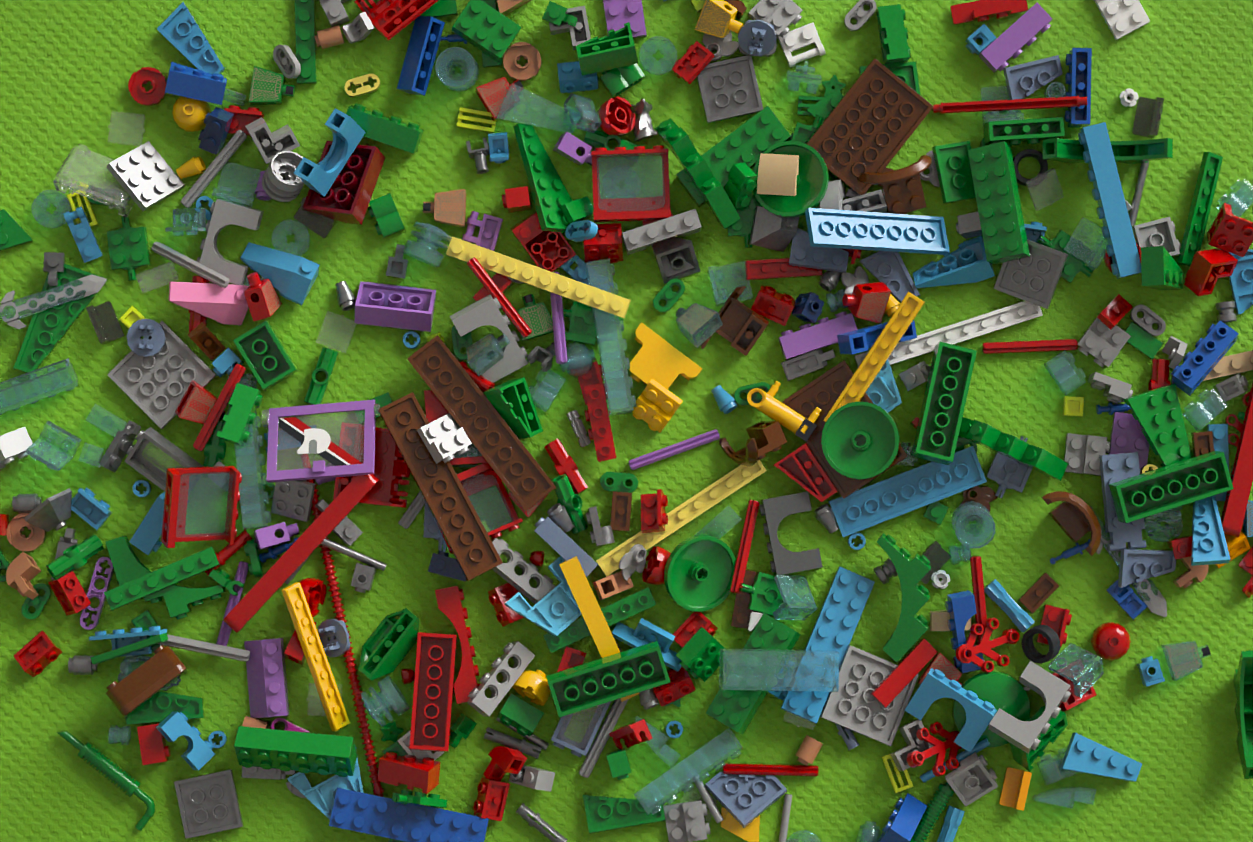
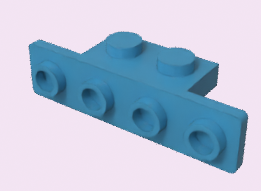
M641 618L635 630L620 622L614 627L612 631L613 637L633 648L658 641L665 665L676 671L680 670L681 665L679 663L681 660L676 656V652L669 649L675 638L674 635Z
M151 626L149 630L145 631L142 630V627L131 628V632L117 629L113 630L111 634H107L106 630L96 631L95 635L89 636V641L111 639L112 650L148 639L150 635L167 633V629H161L160 626ZM149 646L122 656L151 654L152 649Z

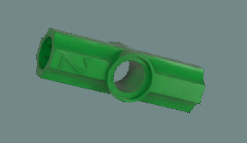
M588 127L583 141L595 148H607V151L614 150L610 149L607 145L611 140L617 141L618 147H626V150H634V147L640 146L623 140L618 136L609 135ZM626 156L623 158L637 162L639 156Z
M325 347L322 348L316 368L312 373V380L304 402L313 405L322 403L339 352ZM319 372L326 373L325 381H317L316 377Z
M218 421L204 448V467H214L217 462L222 463V460H224L226 443L216 436L217 432L222 430L224 422ZM202 474V477L209 478L207 474Z
M563 474L553 478L551 481L556 486L554 490L558 497L557 503L565 507L574 525L571 531L575 534L587 529L588 525L581 511L582 499L578 494H574L567 475Z
M93 534L80 544L70 546L63 552V555L46 565L47 571L54 580H57L69 571L82 567L87 563V559L104 549L101 540Z

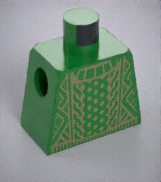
M254 66L249 103L251 105L282 104L283 96L294 97L295 86L286 85L284 75Z
M533 294L523 296L525 308L518 309V314L532 332L527 337L521 335L522 342L553 333V320L544 302L536 304Z

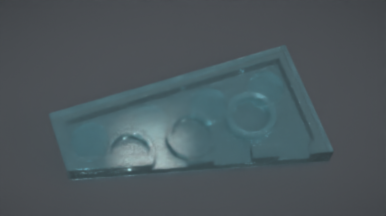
M512 83L496 119L573 133L580 115Z

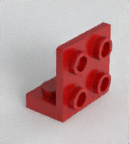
M1223 203L1207 232L1208 244L1244 257L1253 242V222L1233 215L1231 205Z
M621 223L597 224L598 231L595 237L584 240L585 263L598 264L600 262L617 263L623 261Z

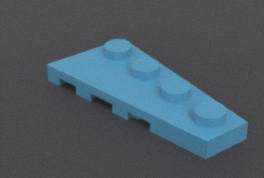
M182 2L157 30L197 69L210 74H221L225 70L224 66L186 5Z
M1215 495L1193 502L1191 566L1229 563L1231 559Z
M1073 733L1060 769L1136 782L1142 763L1082 735Z

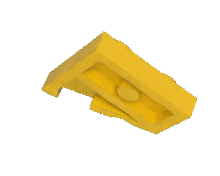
M721 807V816L724 819L721 822L722 828L747 842H759L760 815L743 828L725 807Z

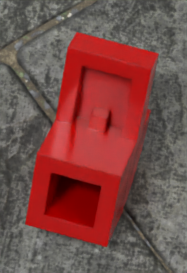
M497 746L488 754L492 760L483 775L486 779L501 781L506 772L519 774L527 758L518 749Z

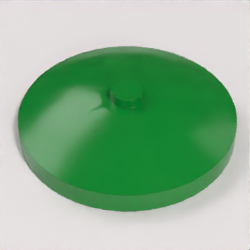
M798 141L781 142L767 149L763 154L799 155L796 195L757 194L756 184L753 192L758 202L768 212L784 218L805 215L807 208L818 206L826 194L829 182L828 169L821 155L813 147ZM760 157L757 160L753 169V172L757 175V177Z
M852 402L838 408L826 421L821 438L822 450L828 463L838 473L853 479H869L883 473L893 463L899 449V432L893 418L881 407L868 402Z
M696 535L682 541L670 554L664 571L665 587L671 599L679 606L696 612L707 611L721 604L730 594L736 563L732 550L726 543L710 535Z
M995 671L983 672L971 677L961 686L967 691L970 690L976 693L982 701L990 702L997 711L1000 708L1021 721H1026L1030 716V702L1026 691L1015 678L1008 674ZM954 699L952 708L953 718L960 731L966 723V712L964 707ZM989 725L977 741L979 743L987 738L990 742V745L987 747L990 748L1009 743L989 730Z

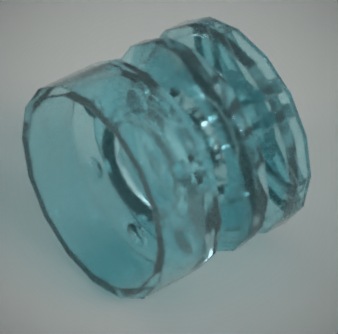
M447 48L436 60L435 69L438 78L446 87L453 91L468 90L478 80V63L463 48ZM457 67H458L459 69L461 68V71H462L461 74L456 73V70H455V69H456Z
M415 222L413 226L419 229L420 233L413 230L410 233L417 240H407L402 252L419 261L439 268L444 256L437 249H447L448 246L442 243L441 240L450 242L452 237L447 235L442 229L431 224Z
M975 501L965 502L954 511L952 527L958 540L964 546L981 548L993 539L995 522L989 510L983 504ZM974 520L976 521L975 524H973V523L969 524V521H972V522H973Z
M389 675L378 682L379 692L373 687L369 688L372 697L366 691L361 693L365 708L381 727L387 724L383 716H386L390 722L393 720L392 710L400 716L410 709L403 694Z

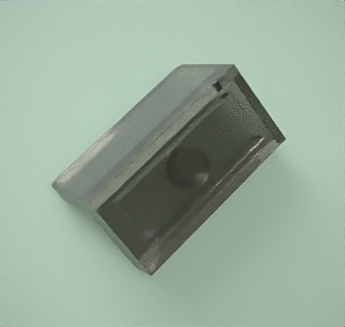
M1138 98L1132 134L1155 138L1158 135L1164 98Z
M304 197L300 202V208L294 215V219L322 238H326L338 220L304 210L303 205L306 199Z
M110 301L86 308L101 344H107L124 336Z
M933 541L922 554L931 562L929 564L931 565L930 571L921 579L924 584H927L931 580L932 574L940 570L951 557L937 541Z

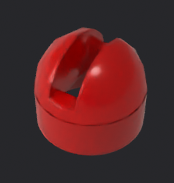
M533 551L529 558L530 562L535 566H542L545 555L544 551Z
M401 669L404 685L414 681L415 672L412 669Z

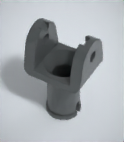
M487 137L483 138L485 148L472 150L470 141H466L469 157L475 160L477 174L489 172L486 156L490 153Z
M551 343L546 349L536 346L528 355L527 362L532 364L539 361L542 363V371L550 370L552 359L555 356V343Z

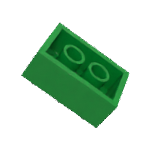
M470 0L452 26L451 31L499 63L520 32L521 26L484 1Z
M267 321L262 322L233 340L264 391L298 372Z

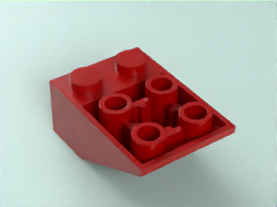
M536 211L510 229L537 267L553 272L576 255L561 232L541 230Z

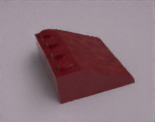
M326 141L319 162L328 154L333 141ZM358 144L325 197L309 188L303 209L344 223L362 225L385 156L376 146Z

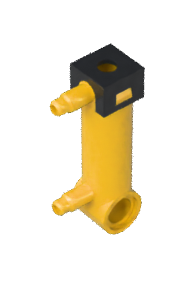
M775 381L768 392L759 388H754L748 392L747 401L751 406L774 421H779L780 425L806 442L817 427L814 423L821 409L816 407L807 419L774 398L781 385L778 381ZM756 392L762 395L760 403L752 401V395Z

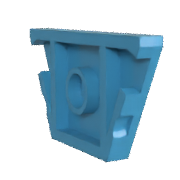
M1248 249L1244 257L1230 253L1238 260L1232 276H1229L1237 315L1242 314L1253 305V250Z

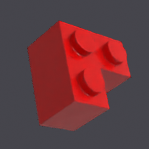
M1219 248L1197 251L1186 273L1184 285L1197 296L1212 294L1218 278L1232 276L1238 260L1229 252Z

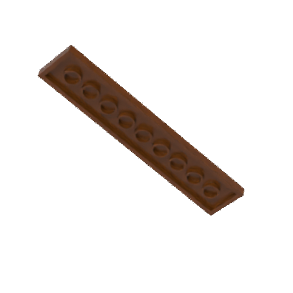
M438 335L407 358L461 428L463 427L468 438L525 511L556 488Z
M412 392L378 409L467 581L501 565L503 562L450 461L447 463L441 461L436 464L417 430L429 424L414 393Z

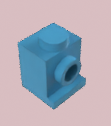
M983 24L966 39V48L972 54L976 53L979 55L997 37ZM980 39L982 44L978 45L975 40Z
M227 348L212 362V365L215 367L212 370L221 378L223 375H230L237 363L242 365L244 362L230 348Z
M1152 656L1142 658V662L1137 664L1143 686L1147 687L1165 681L1158 659H1153ZM1150 667H1153L1155 670L1153 674L1148 672Z

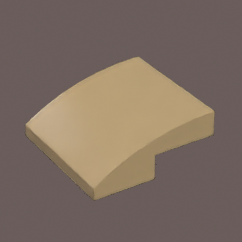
M761 153L758 168L757 194L795 196L797 175H799V155Z

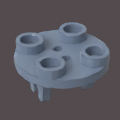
M762 20L746 21L738 34V42L741 49L752 56L768 54L776 43L774 26Z
M151 319L136 321L131 325L127 333L128 346L134 353L143 357L154 356L160 353L166 339L162 326Z
M327 619L320 624L317 631L327 656L339 657L349 650L351 646L349 633L344 621Z

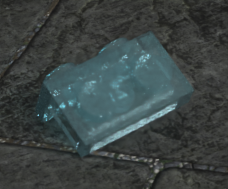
M206 208L173 209V227H167L165 231L173 232V236H184V232H186V235H198L199 231H206Z

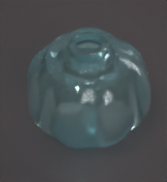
M580 342L568 344L566 346L567 363L560 364L562 371H567L569 376L575 378L588 374L592 369L593 360H596L593 349L589 350Z

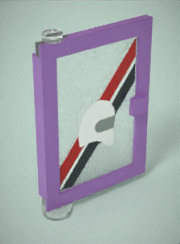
M375 400L263 410L261 415L262 425L264 429H268L266 481L270 483L374 474L376 416L380 415L378 411L380 405L376 404Z

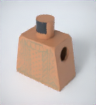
M466 189L435 193L434 202H423V213H434V221L437 223L465 228Z

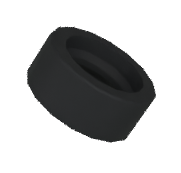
M1025 149L1013 158L1018 184L1034 186L1040 183L1046 176L1048 162L1043 159L1041 152L1034 149ZM1033 157L1038 160L1040 172L1035 178L1027 179L1020 175L1018 164L1021 159Z
M1038 625L1029 629L1023 635L1022 649L1029 660L1042 664L1053 659L1059 653L1060 639L1051 627ZM1037 633L1043 635L1048 641L1049 652L1046 655L1039 653L1033 645V636Z

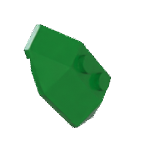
M407 608L387 615L362 646L358 670L370 680H375L394 672L417 642L420 619Z

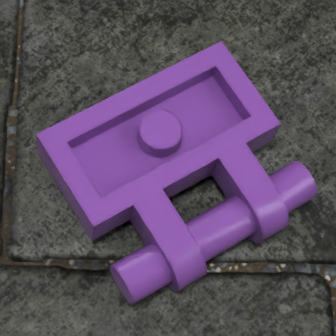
M471 211L470 218L466 222L468 224L466 233L463 234L462 240L494 251L503 219L484 214L483 220L480 221L477 220L479 213ZM475 226L480 227L478 238L473 237Z

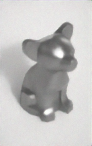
M641 99L636 105L632 104V107H630L631 111L638 115L634 126V141L648 139L657 135L658 132L653 129L652 119L649 115L652 105L646 102L645 99Z

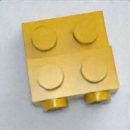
M652 378L630 411L633 412V416L636 419H642L648 423V427L651 430L661 433L683 400Z

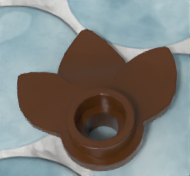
M978 485L962 491L964 498L961 503L962 513L966 517L970 516L973 512L980 517H988L990 513L989 502L997 499L996 493L987 486L979 487ZM975 491V495L971 497L970 492Z

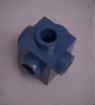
M812 292L799 294L791 314L804 323H816L822 313V307L825 302Z

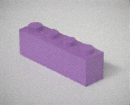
M1037 2L983 50L979 57L993 72L997 70L1001 72L1003 68L1009 65L1007 61L1011 57L1015 59L1023 52L1021 48L1024 45L1030 46L1037 39L1035 36L1040 31L1043 34L1051 27L1049 23L1052 21V18Z
M844 311L836 314L835 319L829 320L827 317L818 320L817 325L811 326L809 323L800 326L799 331L793 332L788 330L782 332V337H779L778 340L785 360L838 343V334L858 330L852 313L847 314Z

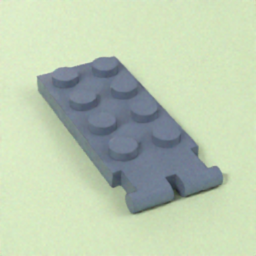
M1138 452L1099 455L1106 532H1110L1111 542L1107 545L1108 551L1126 549V542L1128 543V549L1146 548V541L1142 540L1141 530L1145 529L1144 518L1129 523L1119 522L1109 484L1140 475Z

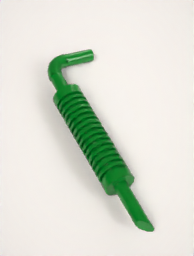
M68 731L57 732L80 751L77 756L81 759L84 758V761L87 760L86 763H90V766L93 765L92 768L96 767V771L102 772L101 775H105V778L108 777V780H111V783L114 782V785L117 784V787H120V790L123 789L126 795L131 797L134 794L146 804V813L135 826L136 829L141 831L155 813L153 799L139 789L141 783L137 780L134 781L135 778L132 779V776H129L128 773L125 774L126 771H123L122 768L119 769L120 766L116 767V763L110 762L111 759H108L107 756L104 757L105 755L101 751L99 752L98 749L95 750L96 747H93L91 743L87 742L84 745Z
M948 782L945 785L939 784V790H936L937 793L933 794L935 796H932L933 800H930L931 803L927 804L929 806L926 807L927 810H925L910 842H925L924 839L926 840V836H929L928 833H931L930 829H933L932 826L934 827V823H937L936 819H939L937 817L941 816L940 813H943L942 809L945 810L943 807L947 806L946 803H949L948 799L951 800L950 796L952 797L955 793L951 790L952 788Z

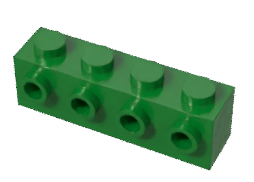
M360 104L348 107L346 114L366 132L364 137L413 154L417 152L424 131L419 128L418 124L412 122L408 124L402 123V119L398 117H385L383 112L365 110L366 107Z
M1063 117L990 121L983 125L985 144H995L1003 141L1009 142L1011 146L1020 145L1024 141H1028V144H1038L1040 140L1062 138L1065 136Z

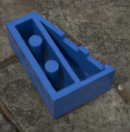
M171 62L165 93L222 105L227 79L221 74H210L199 69Z
M909 793L903 799L900 797L894 805L896 810L894 809L890 814L889 821L884 826L877 842H910L927 805Z

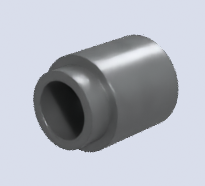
M18 494L13 496L12 500L13 511L18 513H31L42 503L41 497H38L37 494Z
M74 656L69 658L68 670L69 673L74 675H93L94 671H97L98 664H92L91 657L94 656Z

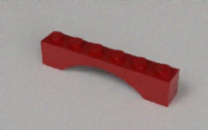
M458 585L437 589L435 594L438 609L453 623L461 642V667L453 685L457 704L467 702L469 700V693L475 687H479L480 684L477 683L476 676H480L478 665H474L473 657H476L474 645L470 646L469 638H472L470 626H466L465 619H468L467 608L462 606V600H465L463 589H459Z

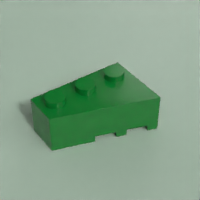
M901 4L878 7L876 13L883 64L908 62L909 58H911V53L907 43L908 31L904 27V20H906L905 10L901 9Z
M629 22L624 24V28L617 31L612 29L604 37H594L576 46L582 75L638 63Z
M1164 246L1141 247L1142 286L1157 290L1183 289V284H1185L1183 270Z
M525 377L506 381L484 392L489 402L519 440L530 438L543 432Z
M240 383L236 384L229 402L230 406L227 415H224L222 420L224 421L222 430L217 432L216 436L239 446H244V443H248L251 434L248 431L250 425L255 423L257 416L255 410L257 406L261 405L263 398L260 390Z
M1045 706L1040 707L1037 713L1026 721L1038 719L1044 713ZM1060 711L1056 718H1051L1049 722L1051 726L1045 735L1043 733L1040 735L1039 740L1041 741L1035 751L1031 749L1028 754L1010 743L1013 759L1029 772L1034 768L1031 765L1038 756L1042 758L1045 754L1043 750L1048 743H1054L1068 726L1067 717L1063 711Z

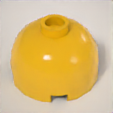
M183 96L176 100L172 111L175 123L186 132L201 131L205 128L204 119L207 113H211L210 105L207 102Z
M538 669L536 672L532 670L524 671L512 686L520 696L524 697L525 695L531 699L530 702L540 706H544L551 694L548 681L545 678L547 675Z

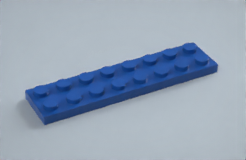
M337 788L329 826L405 842H484L489 819L420 804H403L395 802L391 798Z

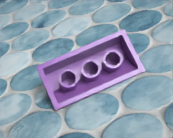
M360 281L355 303L354 323L431 332L436 290Z
M283 638L244 641L245 650L250 651V658L246 662L250 716L252 718L289 715Z

